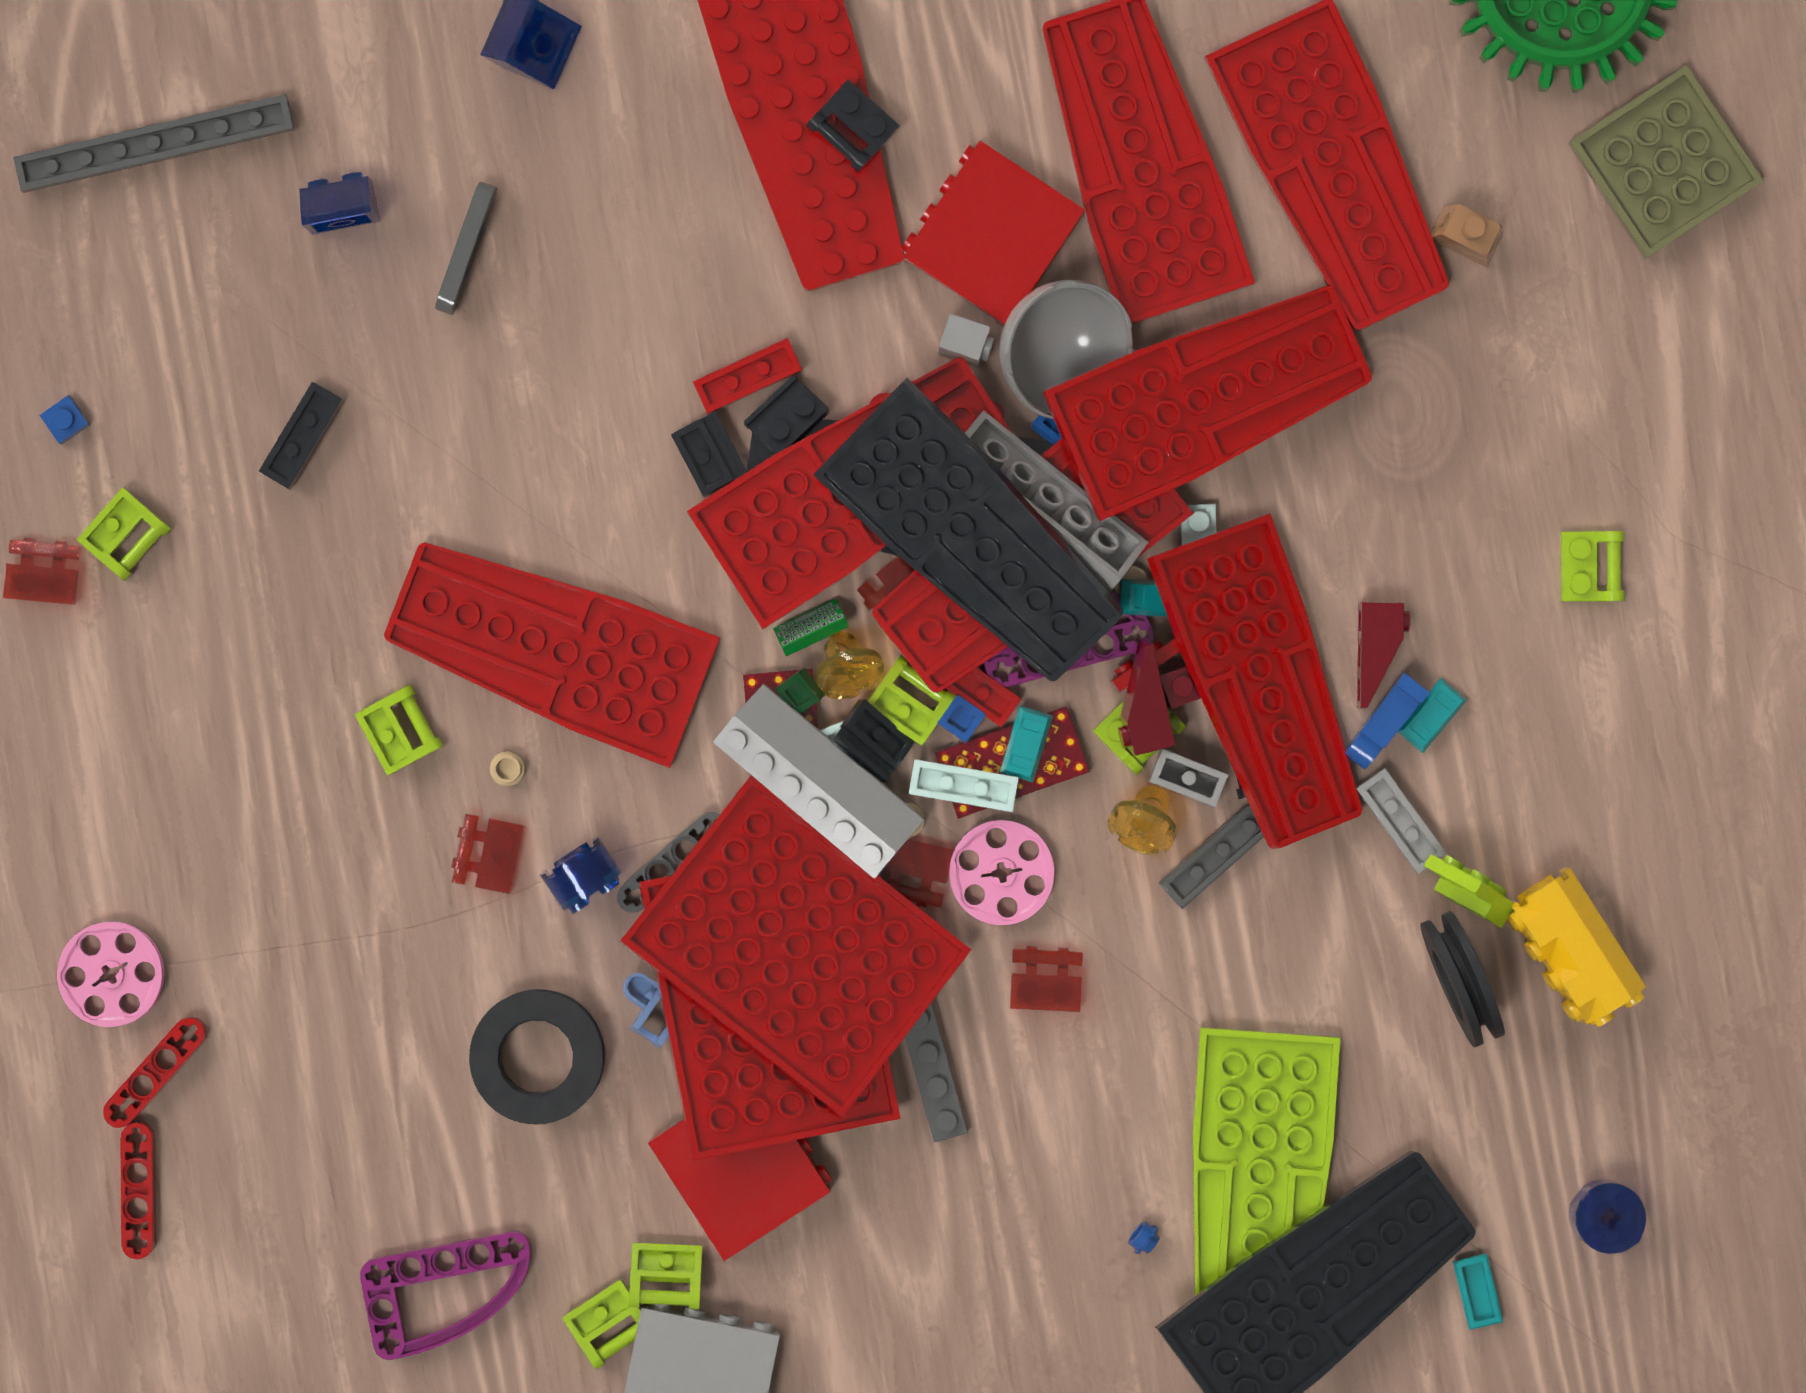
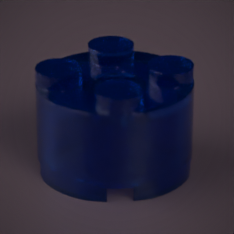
M599 836L593 838L592 843L594 846L589 847L587 842L554 862L555 868L552 869L553 873L549 874L545 869L540 874V877L562 910L569 909L574 914L590 903L589 896L598 890L603 895L619 884L618 881L620 879L618 875L622 871Z
M1599 1179L1587 1183L1573 1198L1569 1208V1220L1572 1230L1586 1245L1601 1253L1616 1254L1624 1252L1640 1242L1646 1226V1211L1641 1199L1634 1191L1616 1181ZM1607 1209L1614 1213V1218L1609 1220V1224L1600 1220L1601 1216L1606 1215Z

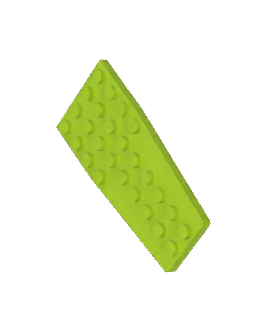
M1199 1027L1192 1128L1194 1296L1238 1262L1324 1207L1334 1141L1340 1037Z

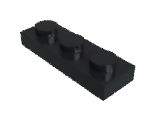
M312 381L259 469V472L291 490L344 400Z

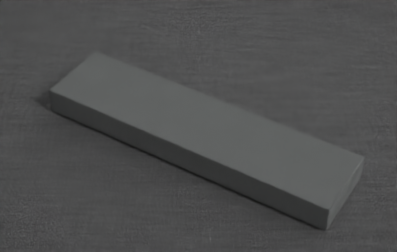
M1249 803L1159 882L1160 886L1181 909L1186 907L1264 837Z

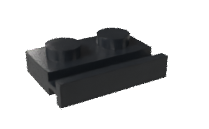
M792 375L744 420V426L750 429L755 434V437L775 455L806 436L829 414V408L805 385L803 386L795 375Z
M716 411L671 434L703 497L747 473Z
M858 699L840 725L841 729L831 739L882 783L889 781L892 771L897 769L914 744L913 740L899 731L897 726L866 699Z

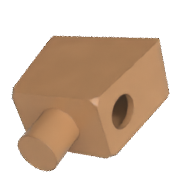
M1457 203L1443 206L1430 232L1434 242L1486 268L1503 236L1502 225Z

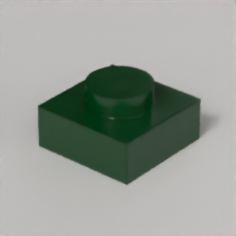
M804 667L775 688L780 697L800 714L825 696L824 692Z

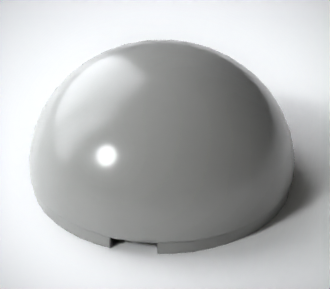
M1060 280L1042 285L1030 292L1011 311L1000 339L1001 369L1012 393L1023 405L1043 417L1054 419L1042 393L1043 391L1135 351L1132 348V324L1127 312L1121 303L1108 291L1085 281Z

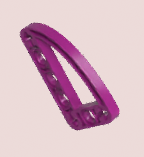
M1111 591L1112 597L1120 604V594ZM1124 614L1130 622L1115 625L1104 634L1109 636L1114 642L1112 652L1108 655L1098 654L1093 645L1067 671L1136 653L1137 644L1135 641L1123 643L1127 650L1119 651V639L1114 632L1119 629L1122 630L1121 636L1123 637L1133 633L1132 627L1138 626L1140 631L1146 630L1147 637L1145 638L1152 643L1153 630L1145 615ZM1009 647L984 662L986 674L1005 688L1044 678L1041 673L1029 671L1023 658H1021L1020 662L1021 669L1026 675L1025 678L1018 679V672L1010 673L1007 682H1002L1000 677L994 678L992 671L997 670V663L1003 662L1005 667L1016 665L1013 658L1019 657V655Z
M508 1231L376 1257L366 1262L360 1271V1280L373 1348L376 1354L385 1360H394L418 1354L455 1340L490 1319L514 1296L527 1275L531 1262V1243L529 1238L520 1231ZM510 1238H515L517 1243H523L524 1248L518 1252L517 1257L513 1256L512 1251H507L499 1254L502 1260L496 1261V1248L492 1241H499L498 1248L507 1246L510 1243ZM482 1244L488 1248L490 1257L487 1262L478 1264L471 1259L470 1251L474 1245ZM448 1251L454 1255L455 1265L452 1269L442 1270L437 1266L436 1256L439 1252ZM415 1258L419 1261L421 1271L418 1276L408 1277L403 1273L401 1265L405 1259ZM395 1260V1274L398 1281H393V1274L383 1276L380 1284H376L375 1278L368 1277V1273L373 1270V1265H377L379 1270H386L392 1267L389 1261ZM515 1264L511 1276L504 1287L481 1308L445 1328L410 1340L406 1339L397 1287ZM386 1299L392 1303L393 1313L390 1317L380 1318L375 1314L374 1304L377 1300ZM396 1321L397 1327H391L390 1334L392 1339L399 1340V1344L394 1347V1352H389L388 1347L381 1346V1342L386 1339L385 1328L378 1331L377 1325H387Z

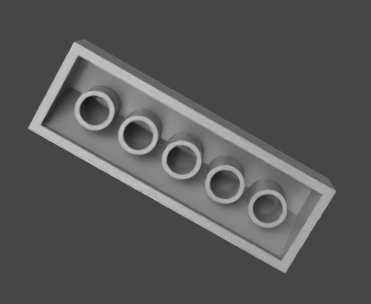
M983 410L965 434L992 460L1110 593L1148 544V541L1115 515L1098 521L1088 496L1083 489Z
M765 684L743 705L713 741L715 745L874 879L884 870L925 820Z

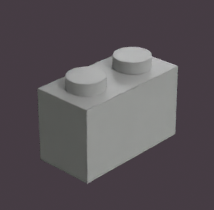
M950 313L939 345L938 354L951 359L961 357L966 360L968 365L978 368L980 360H988L993 346L994 337L989 336L990 327Z
M1160 749L1148 782L1216 808L1228 774Z

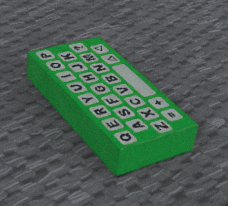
M834 599L773 628L785 656H789L848 628L849 625L837 600Z

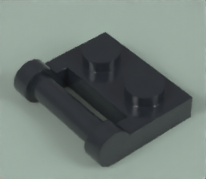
M847 79L828 102L809 120L806 127L811 132H818L851 162L850 166L859 173L899 130L900 125ZM832 114L867 145L862 152L827 122Z

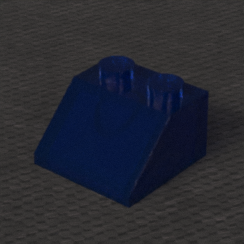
M504 0L480 55L508 71L550 89H555L582 26L538 0Z
M362 172L345 174L342 176V181L329 183L328 179L313 180L307 183V188L299 189L302 226L312 235L380 222L373 181L369 176L363 177Z

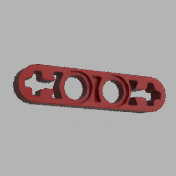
M188 1017L177 1022L112 1095L103 1109L104 1119L110 1126L122 1128L131 1124L204 1043L207 1038V1028L202 1020L196 1017ZM196 1025L198 1029L195 1031L198 1039L196 1041L189 1039L183 1044L182 1048L187 1049V1053L184 1055L177 1045L170 1043V1040L173 1037L175 1042H179L185 1035V1031L182 1029L183 1026L191 1027ZM163 1049H169L176 1055V1064L171 1069H164L158 1064V1054ZM141 1075L147 1076L152 1080L153 1089L148 1095H140L135 1090V1080ZM127 1090L130 1097L141 1102V1104L137 1107L135 1102L131 1103L125 1110L128 1116L127 1119L121 1117L116 1120L113 1117L116 1112L113 1105L120 1106L127 1101L129 1097L123 1095V1092Z
M141 1121L133 1122L126 1126L120 1138L121 1246L126 1256L136 1260L143 1259L151 1254L156 1244L155 1134L149 1124ZM136 1128H140V1134L146 1135V1141L140 1143V1153L147 1152V1158L141 1156L128 1158V1152H136L135 1141L129 1140V1135L135 1133ZM141 1163L146 1167L147 1178L145 1181L138 1183L131 1180L129 1168L132 1164ZM141 1198L147 1203L148 1210L144 1217H134L130 1213L129 1204L132 1199ZM148 1222V1228L142 1227L140 1229L141 1240H147V1246L141 1248V1252H137L136 1246H130V1240L137 1236V1227L129 1229V1223L142 1224Z

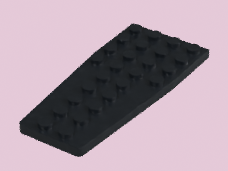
M908 378L883 401L813 474L894 553L1050 681L1059 679L1123 615V608L992 460Z
M1409 1151L1238 1262L1155 1328L1203 1393H1303L1326 1375L1474 1238L1476 1232L1423 1156L1418 1152Z

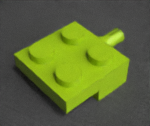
M1430 854L1424 867L1440 877L1434 890L1457 905L1502 928L1513 910L1511 906L1514 904V902L1505 897L1507 890L1490 881L1491 879L1482 873L1464 867V864L1448 855L1442 860Z

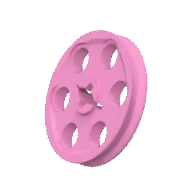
M990 821L973 828L957 844L950 861V884L957 901L971 916L988 924L1011 925L1028 919L1044 905L1050 895L1054 882V863L1047 845L1032 829L1014 821ZM1000 828L1005 832L1006 842L1002 847L992 848L987 844L986 835L990 829ZM1027 840L1034 841L1039 847V854L1032 861H1026L1019 855V846ZM965 850H973L979 856V864L974 870H965L959 864V856ZM1000 862L1004 863L1005 868H1022V871L1006 876L1005 883H1000L997 877H981L982 874L992 873L993 870H996L997 863ZM1031 875H1038L1044 881V890L1039 895H1030L1024 888L1025 880ZM970 885H979L985 892L984 900L978 905H971L965 900L964 893ZM1004 897H1011L1017 903L1016 913L1009 918L1001 916L997 910L998 902Z
M123 922L97 923L78 932L63 949L57 968L58 987L66 1005L80 1019L101 1027L126 1025L147 1014L160 997L165 978L164 962L157 945L145 932ZM123 933H130L136 940L135 948L130 953L122 952L117 946L118 937ZM89 935L96 936L101 942L100 951L95 955L87 954L82 947L83 940ZM126 962L128 963L116 974V983L109 980L94 986L107 973L104 968L106 965L109 968L122 966ZM142 962H149L155 968V976L149 982H143L137 976V967ZM74 966L80 967L85 972V981L79 987L72 986L67 980V972ZM127 993L135 994L140 1001V1006L135 1013H127L122 1009L121 1000ZM94 995L102 998L105 1004L104 1011L98 1016L91 1015L86 1009L87 1000Z

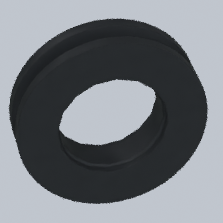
M1452 911L1441 915L1444 932L1439 933L1430 920L1421 923L1420 928L1428 954L1447 1000L1465 1036L1475 1048L1484 1044L1481 1026L1485 1025L1495 1039L1504 1036L1505 1029L1494 995L1477 955L1457 917Z
M544 989L522 991L495 1004L477 1025L469 1050L471 1076L479 1094L496 1112L510 1120L524 1124L552 1123L577 1111L596 1090L605 1064L603 1037L592 1015L573 998L556 991ZM529 1021H546L558 1027L569 1039L573 1051L572 1068L566 1080L557 1088L546 1092H529L516 1086L506 1075L502 1063V1049L509 1033L518 1025Z

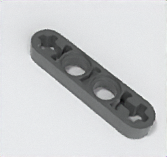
M480 181L475 189L436 300V310L453 315L458 306L497 194L496 186Z
M707 812L701 815L620 887L617 894V901L620 907L630 913L639 912L644 909L641 895L639 896L641 901L639 906L634 903L630 905L625 903L624 900L627 898L626 889L637 890L639 888L637 879L641 875H643L645 881L651 880L649 872L655 864H664L669 870V876H671L683 862L676 855L678 843L687 840L695 846L698 840L689 833L695 829L699 835L706 828L703 822L707 818L710 821H714L720 814Z

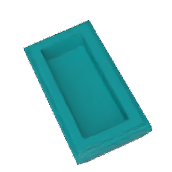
M1121 579L1120 606L1123 608V614L1168 617L1155 581Z
M1442 678L1431 688L1430 694L1398 731L1402 737L1422 753L1426 751L1467 702L1463 695Z
M1019 706L1000 773L1019 777V779L1029 782L1034 781L1053 715Z
M1487 1253L1452 1261L1468 1329L1472 1330L1502 1323V1314Z

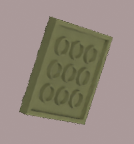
M1687 65L1568 143L1644 259H1647L1764 182Z

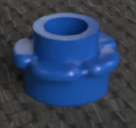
M1143 1221L1134 1230L1128 1240V1244L1135 1248V1254H1140L1141 1251L1148 1254L1153 1250L1160 1239L1156 1234L1158 1231L1157 1226H1151L1146 1221Z

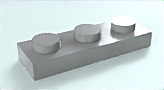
M1385 768L1356 788L1361 798L1416 874L1426 869L1424 864L1430 854L1438 858L1447 854Z

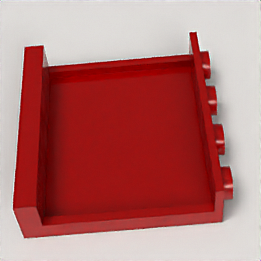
M979 141L975 148L971 145L967 147L959 160V163L963 165L956 177L952 174L948 176L939 192L944 194L937 206L933 203L928 206L920 219L925 224L917 235L913 232L910 233L901 250L905 252L903 262L906 264L909 262L996 320L995 323L1004 328L1011 311L1018 302L1035 289L1084 215L1085 209L990 146Z
M685 1119L648 1142V1145L723 1261L734 1256L831 1192L828 1184L833 1180L822 1163L816 1166L809 1154L814 1152L806 1138L692 1161Z

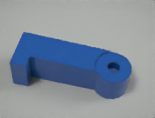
M1406 673L1400 674L1350 742L1345 754L1365 770L1430 693Z

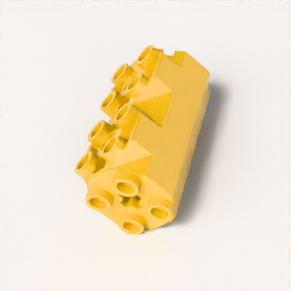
M1565 867L1559 870L1562 877L1559 876L1554 879L1551 874L1517 896L1520 903L1512 901L1514 902L1511 906L1513 910L1507 922L1515 932L1519 931V933L1522 932L1527 941L1523 943V947L1533 961L1537 960L1539 963L1543 962L1547 970L1541 974L1552 991L1556 990L1558 993H1561L1564 1001L1560 1004L1570 1020H1575L1577 1023L1581 1021L1586 1025L1589 1023L1591 1025L1595 1024L1597 1027H1600L1615 1017L1613 1011L1625 1005L1626 1008H1630L1643 1000L1645 996L1641 991L1646 986L1571 868Z

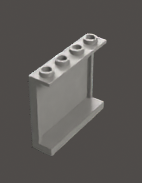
M643 1304L624 1393H768L781 1331L774 1330L775 1325L762 1321H754L753 1326L741 1324L740 1318L733 1315L720 1314L719 1319L705 1316L706 1311L702 1309L694 1310L685 1307V1311L682 1312L671 1309V1305Z

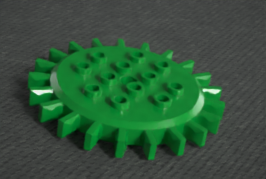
M1449 0V5L1453 6L1474 2L1478 12V17L1468 20L1459 30L1462 37L1473 35L1479 29L1485 27L1494 38V41L1487 45L1481 53L1479 59L1483 63L1494 59L1500 49L1504 48L1515 56V60L1508 68L1507 80L1512 83L1522 74L1526 62L1540 66L1541 72L1538 78V90L1540 92H1546L1551 86L1554 69H1568L1569 85L1573 93L1580 92L1584 87L1585 80L1582 67L1593 63L1597 66L1600 78L1606 85L1616 79L1615 69L1611 65L1608 56L1617 50L1624 55L1630 64L1636 67L1644 57L1640 50L1631 43L1630 38L1636 31H1640L1649 39L1659 41L1665 33L1659 25L1645 18L1650 6L1664 11L1673 10L1677 5V0H1579L1577 7L1570 6L1567 0ZM1609 4L1613 9L1612 15H1604L1601 11V6ZM1534 21L1537 25V30L1535 32L1527 31L1525 22ZM1561 29L1568 30L1571 34L1570 40H1562L1559 37V31Z

